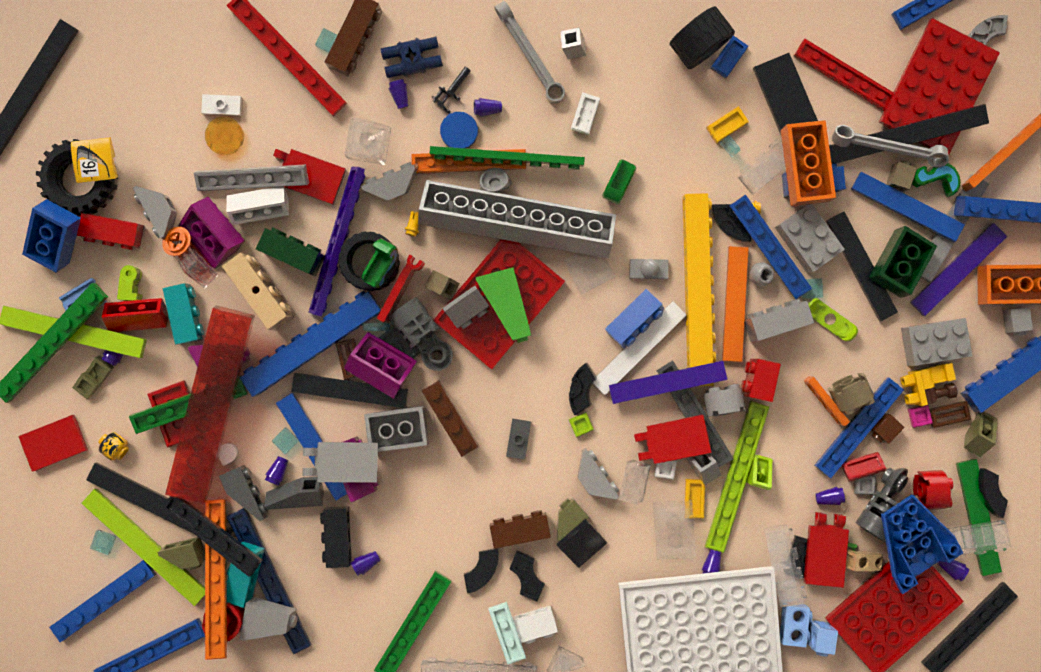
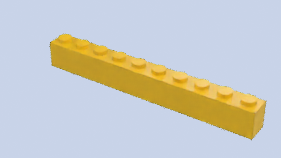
M708 193L684 194L682 196L687 368L716 362V352L713 351L716 337L715 332H712V325L715 324V314L712 313L711 305H714V294H711L714 276L710 273V267H713V256H710L713 238L709 237V229H712V218L709 217L712 201L711 198H708ZM714 383L705 384V385H700V386H696V387H701V386H714Z

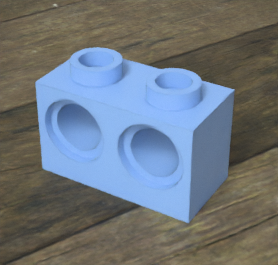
M783 602L779 632L780 642L783 645L807 646V642L810 641L808 626L809 622L811 623L812 611H810L807 605ZM801 611V616L798 619H794L795 612ZM794 631H799L798 637H791Z
M812 620L811 623L809 622L810 641L807 644L817 655L825 657L828 654L835 655L838 631L825 621Z

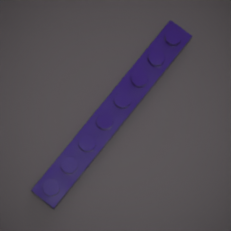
M351 167L308 313L322 317V314L326 311V300L332 291L331 283L333 276L338 271L339 253L344 240L348 237V226L354 217L353 209L355 203L359 200L360 185L365 180L364 168Z

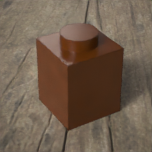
M885 413L871 429L872 437L880 444L882 442L890 444L905 427L891 414Z

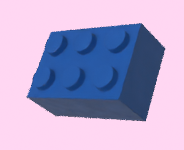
M47 199L36 205L31 211L22 255L57 273L70 263L81 217Z

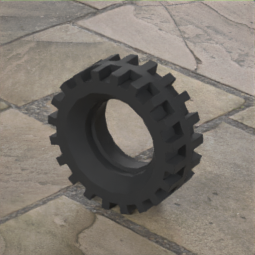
M63 140L61 145L53 144L51 152L45 151L43 153L46 159L44 162L39 160L38 164L42 166L41 171H36V176L40 177V182H36L37 187L42 188L43 192L40 193L42 197L47 198V200L75 215L87 214L89 212L97 213L99 207L105 208L107 206L105 203L107 199H113L114 196L111 195L113 189L117 190L114 179L95 181L92 189L84 195L74 196L66 191L62 178L65 169L73 163L70 141Z

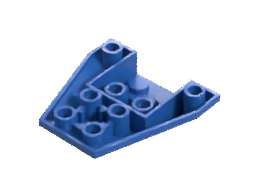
M914 495L908 496L881 514L891 573L901 594L916 586L918 582L915 577L937 562L950 563L963 554L956 537Z

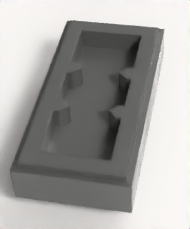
M512 418L506 457L525 460L531 421Z

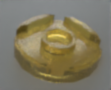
M218 117L208 124L205 130V140L212 151L220 155H230L237 152L240 146H242L244 132L236 120L230 117Z

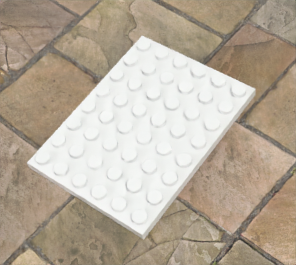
M773 566L618 583L627 672H783L775 570Z

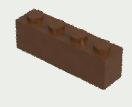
M354 0L325 59L327 67L347 77L350 72L353 73L357 65L355 61L358 55L361 56L364 52V43L367 38L371 37L375 21L378 22L381 17L382 11L379 3L373 0Z
M440 380L423 389L422 393L461 457L478 448L479 444Z

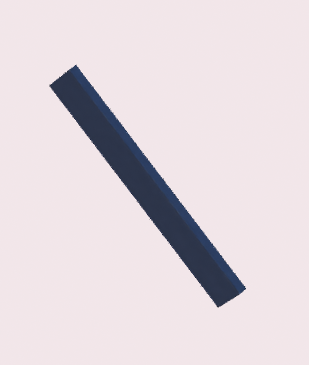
M242 508L226 516L240 543L244 541L264 548L257 581L267 601L294 608L247 510ZM297 613L296 626L286 634H283L293 655L312 645Z

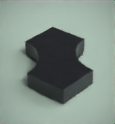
M517 550L509 569L516 573L520 579V595L538 601L545 583L534 573V557Z

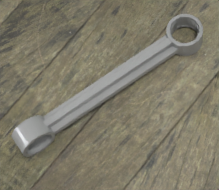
M502 1L494 9L546 88V99L553 104L561 102L565 95L564 87L553 80L514 18L510 7L505 1ZM551 87L560 88L562 92L561 98L552 99L548 95L549 89Z
M846 125L837 126L832 135L833 143L840 147H847L852 143L927 159L928 163L933 167H942L949 161L948 149L943 145H935L930 149L854 133L853 129ZM938 154L944 155L943 157H940V158H934V157H933L934 155H938Z

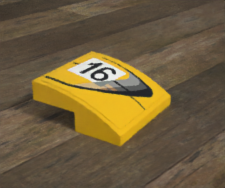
M111 137L71 142L72 162L77 183L116 179L118 177L113 159L115 152Z

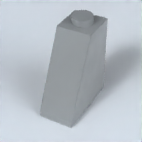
M256 597L252 598L245 606L240 640L245 641L286 634L296 626L297 609Z

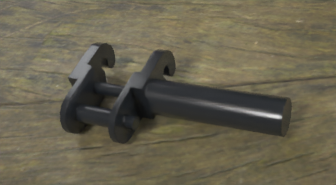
M466 66L447 91L445 87L439 86L440 91L435 97L432 96L433 102H437L438 106L448 114L451 111L446 109L444 102L451 96L460 101V98L454 93L471 71ZM442 93H445L446 96L441 102L439 100V97L442 95Z

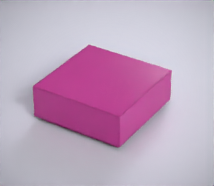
M929 405L908 409L913 428L933 424Z

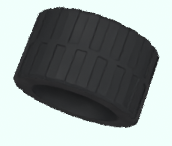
M714 6L702 12L672 38L669 45L687 69H692L726 44L735 34V30L719 9Z
M371 231L356 233L351 238H348L345 244L342 245L338 257L340 272L345 277V280L354 287L364 291L381 290L389 286L395 280L400 265L398 254L394 265L385 276L384 283L379 288H375L362 281V278L354 272L352 258L359 247L365 244H374L378 239H384L391 243L383 235Z

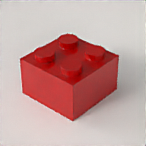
M750 359L749 362L747 361L745 365L746 379L741 384L743 396L773 402L781 364L762 359Z

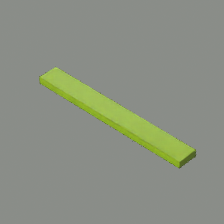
M3 306L0 325L44 335L59 318ZM83 324L68 341L143 358L147 339Z
M753 401L749 403L734 450V459L731 460L705 543L706 548L722 553L725 551L769 406Z
M97 488L93 489L81 503L193 606H196L205 596V586L186 569H181L158 556L157 552L162 547Z

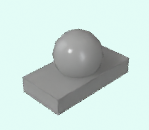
M630 259L629 279H668L669 260Z

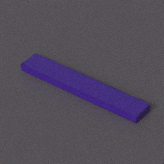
M992 223L910 303L923 316H926L1008 236L995 223Z
M724 361L612 384L609 385L612 402L616 404L728 379Z

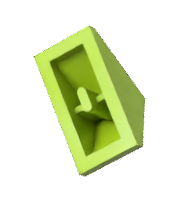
M755 454L746 483L771 490L773 459Z

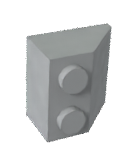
M473 286L443 307V310L457 328L462 327L464 329L472 324V318L475 316L480 318L488 312L487 308L489 305L476 286Z

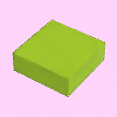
M586 412L568 419L576 437L594 430Z

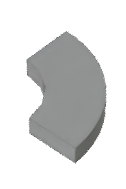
M998 15L985 19L975 26L968 36L985 45L993 37L1004 36L1006 34L1008 15Z

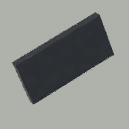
M786 53L753 68L780 135L781 129L787 124L818 121L790 53Z

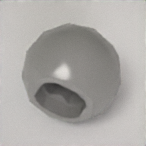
M764 262L756 263L749 272L752 283L760 287L768 285L774 278V270L769 264Z

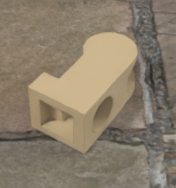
M847 550L846 568L853 571L882 570L883 554L873 551Z

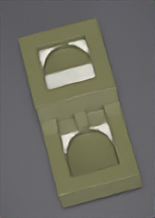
M97 356L86 372L80 375L72 388L84 398L89 399L105 381L114 367L102 360V357Z

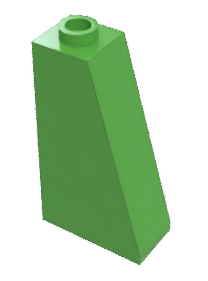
M514 268L476 277L477 283L511 339L517 340V343L527 341L528 336H531Z

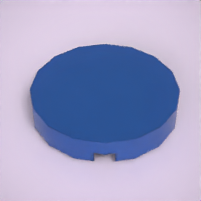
M456 111L443 119L440 125V134L443 142L448 147L467 149L475 143L478 136V127L471 115Z

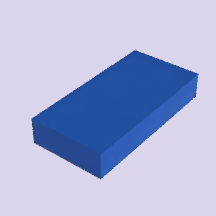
M733 35L711 66V69L727 78L748 48V45Z

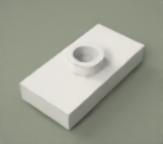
M582 92L571 130L589 136L600 101L599 97Z
M202 94L201 113L203 115L241 116V96Z

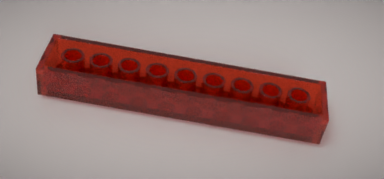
M219 305L212 308L165 495L204 504L207 500L255 315Z

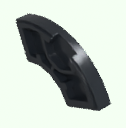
M712 204L711 210L714 220L726 235L738 241L751 242V235L729 206L731 204Z
M584 363L571 380L569 402L574 415H578L592 405L589 391L597 377L588 363Z
M980 468L978 484L985 500L984 504L994 516L1004 518L1008 500L999 489V475L986 468Z
M498 548L479 551L477 565L471 571L464 573L467 594L479 590L492 578L498 564Z

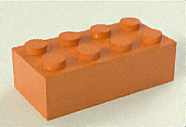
M826 120L787 124L781 129L790 205L798 206L830 202L836 198Z
M1041 264L984 265L977 267L978 305L1041 304Z

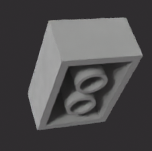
M813 204L805 205L775 227L807 273L816 271L845 250Z
M800 299L785 302V307L776 305L767 308L766 313H763L762 310L748 314L744 324L750 342L760 341L813 324L814 320L808 302H801Z
M966 318L901 328L908 366L972 356Z
M424 406L364 414L368 443H378V452L429 444Z

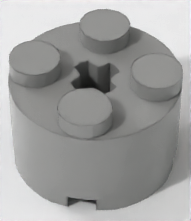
M739 384L728 385L724 387L725 390H720V387L705 390L704 400L707 417L746 411L743 390L739 387Z

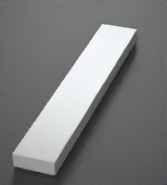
M672 301L663 310V315L657 320L654 319L649 324L650 326L647 331L642 334L640 333L631 346L626 347L596 376L597 380L593 384L606 395L610 391L609 385L618 383L686 314Z

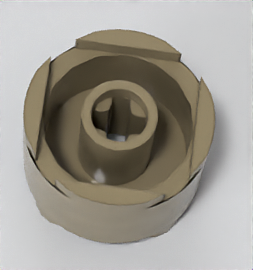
M857 373L859 377L855 378L852 375L843 377L832 384L833 388H828L841 412L845 411L847 415L856 412L858 407L868 406L875 402L874 393L864 373Z

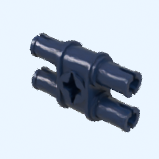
M436 36L422 40L415 38V40L406 42L398 41L397 45L380 48L383 60L399 56L402 58L400 64L384 67L387 78L400 75L408 77V75L425 73L428 69L443 66L441 55L428 58L421 56L422 51L439 48ZM410 52L414 55L413 63L410 60Z

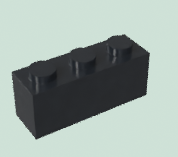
M349 506L326 507L323 513L320 514V523L324 524L321 542L325 544V551L322 552V562L326 563V568L350 567L352 555Z

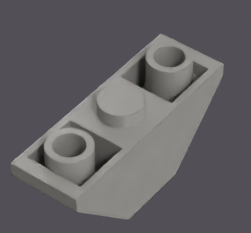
M411 162L401 165V170L394 172L392 169L382 173L384 177L377 179L376 176L365 180L366 184L361 186L362 190L387 201L408 193L418 170V165H411Z
M138 186L133 187L136 193L134 194L136 201L142 204L145 209L143 211L144 216L154 226L152 228L157 238L164 239L168 231L173 228L177 216V211L171 200L162 193Z
M584 448L581 454L578 479L589 495L618 499L617 492H619V489L614 482L609 483L606 479L608 473L603 466L598 467L595 462L597 457L593 451H587Z

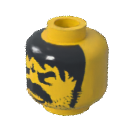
M115 432L108 435L104 434L98 441L100 444L99 452L112 461L116 459L121 460L129 450V447H127L128 441Z

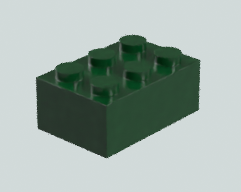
M907 226L894 230L869 279L900 298L910 296L925 271L937 245Z
M272 227L271 230L264 229L256 250L310 275H317L325 255L321 254V249L311 244L303 246V241L291 235L289 238H286L287 234Z

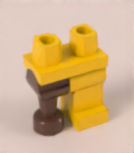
M941 363L909 371L907 375L900 377L902 387L911 386L912 393L904 395L905 404L925 406L935 403L937 398L944 396L949 399L957 397V388L954 383L945 384L944 388L941 389L935 388L936 383L956 380L953 364Z

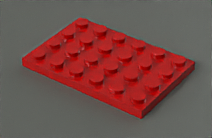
M934 18L930 19L878 123L891 129L973 107L1000 52ZM961 131L918 143L928 148L935 145H943L948 149L949 156Z
M500 239L454 294L452 300H449L446 304L448 305L470 288L476 286L489 305L487 308L488 312L480 318L478 316L472 318V324L464 329L462 327L457 328L443 309L434 318L435 323L490 369L494 368L516 340L511 339L477 283L476 277L514 268L528 324L534 320L565 282V280L519 242Z
M888 561L882 567V570L872 575L825 617L828 623L838 631L842 639L871 672H885L964 602L933 566L915 577L918 582L916 586L901 594L892 577L890 562Z

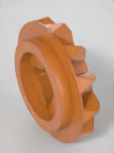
M174 227L168 231V234L163 239V249L168 255L173 257L182 256V253L188 252V247L192 245L190 242L192 236L185 228ZM179 240L182 241L181 244H177V245H176L175 243H173V241H174V242H175V241H179Z

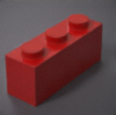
M81 213L77 236L84 237L83 241L95 243L96 240H100L102 245L112 247L116 243L121 244V248L133 250V247L140 248L144 225Z
M162 298L105 303L101 316L107 329L114 332L166 328L169 317L167 307Z

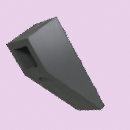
M242 465L219 476L227 495L259 521L268 517V510L264 509L265 503H262L259 498L260 491L256 485H253L251 480L252 473L248 467L246 468L245 465Z
M302 477L266 492L264 509L323 506L324 489L322 482H317V477Z

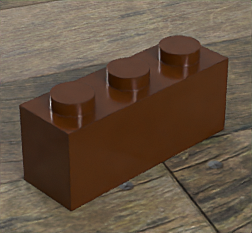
M542 510L533 511L531 515L524 517L523 514L513 515L512 519L509 520L497 518L493 520V523H490L494 549L551 538L546 512L542 513Z

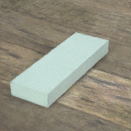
M507 601L489 607L488 610L507 664L526 659Z

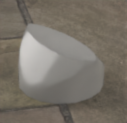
M500 168L488 169L480 177V190L499 193L512 184L507 173Z

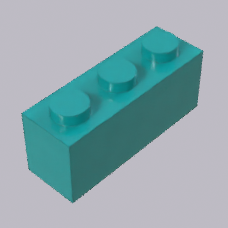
M183 283L162 288L175 345L203 340L204 329L202 324H199L198 316H200L198 306L195 305L194 298L196 294L191 284Z
M244 541L241 542L262 559L264 548ZM232 563L227 569L228 603L244 608L246 603L253 598L261 563L250 577Z

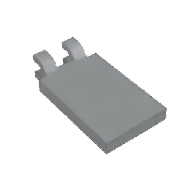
M318 442L317 448H303V456H315V468H303L302 476H317V482H377L378 443Z

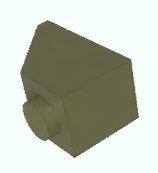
M985 411L982 413L978 412L965 434L964 448L979 457L990 450L996 444L997 418Z
M567 498L559 505L561 508L558 511V542L584 519L587 520L589 518L588 514L574 498L571 500Z
M199 537L166 544L157 552L158 556L181 569H197L205 561V549Z

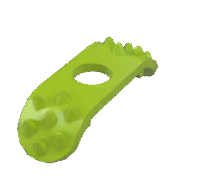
M815 298L808 303L813 319L845 342L851 341L856 337L858 333L857 326L821 300ZM827 314L835 315L836 320L831 325L825 323L824 319Z

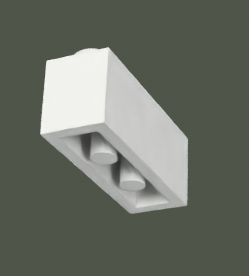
M284 186L227 195V214L232 225L288 216L289 198Z
M551 605L512 617L521 643H533L536 641V638L543 636L544 638H550L558 632Z

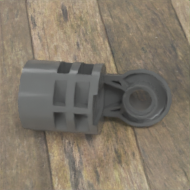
M417 297L413 298L392 313L388 320L397 332L402 334L403 340L408 342L411 350L418 348L426 367L434 371L446 369L452 362L453 351L446 342L439 340L436 333L441 328L435 324L432 316H429L428 311ZM440 352L442 359L434 360L432 353Z
M888 468L881 480L885 486L881 492L876 491L868 505L855 522L858 526L885 543L882 519L877 514L881 515L898 504L892 498L897 492L900 493L908 482V469L905 468L896 470Z

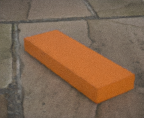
M808 376L804 383L837 424L846 426L850 422L848 418L839 410L836 403L815 377Z

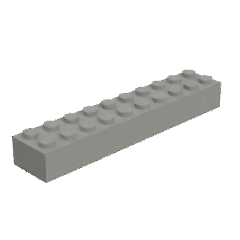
M426 180L418 214V224L608 259L613 243L616 214Z

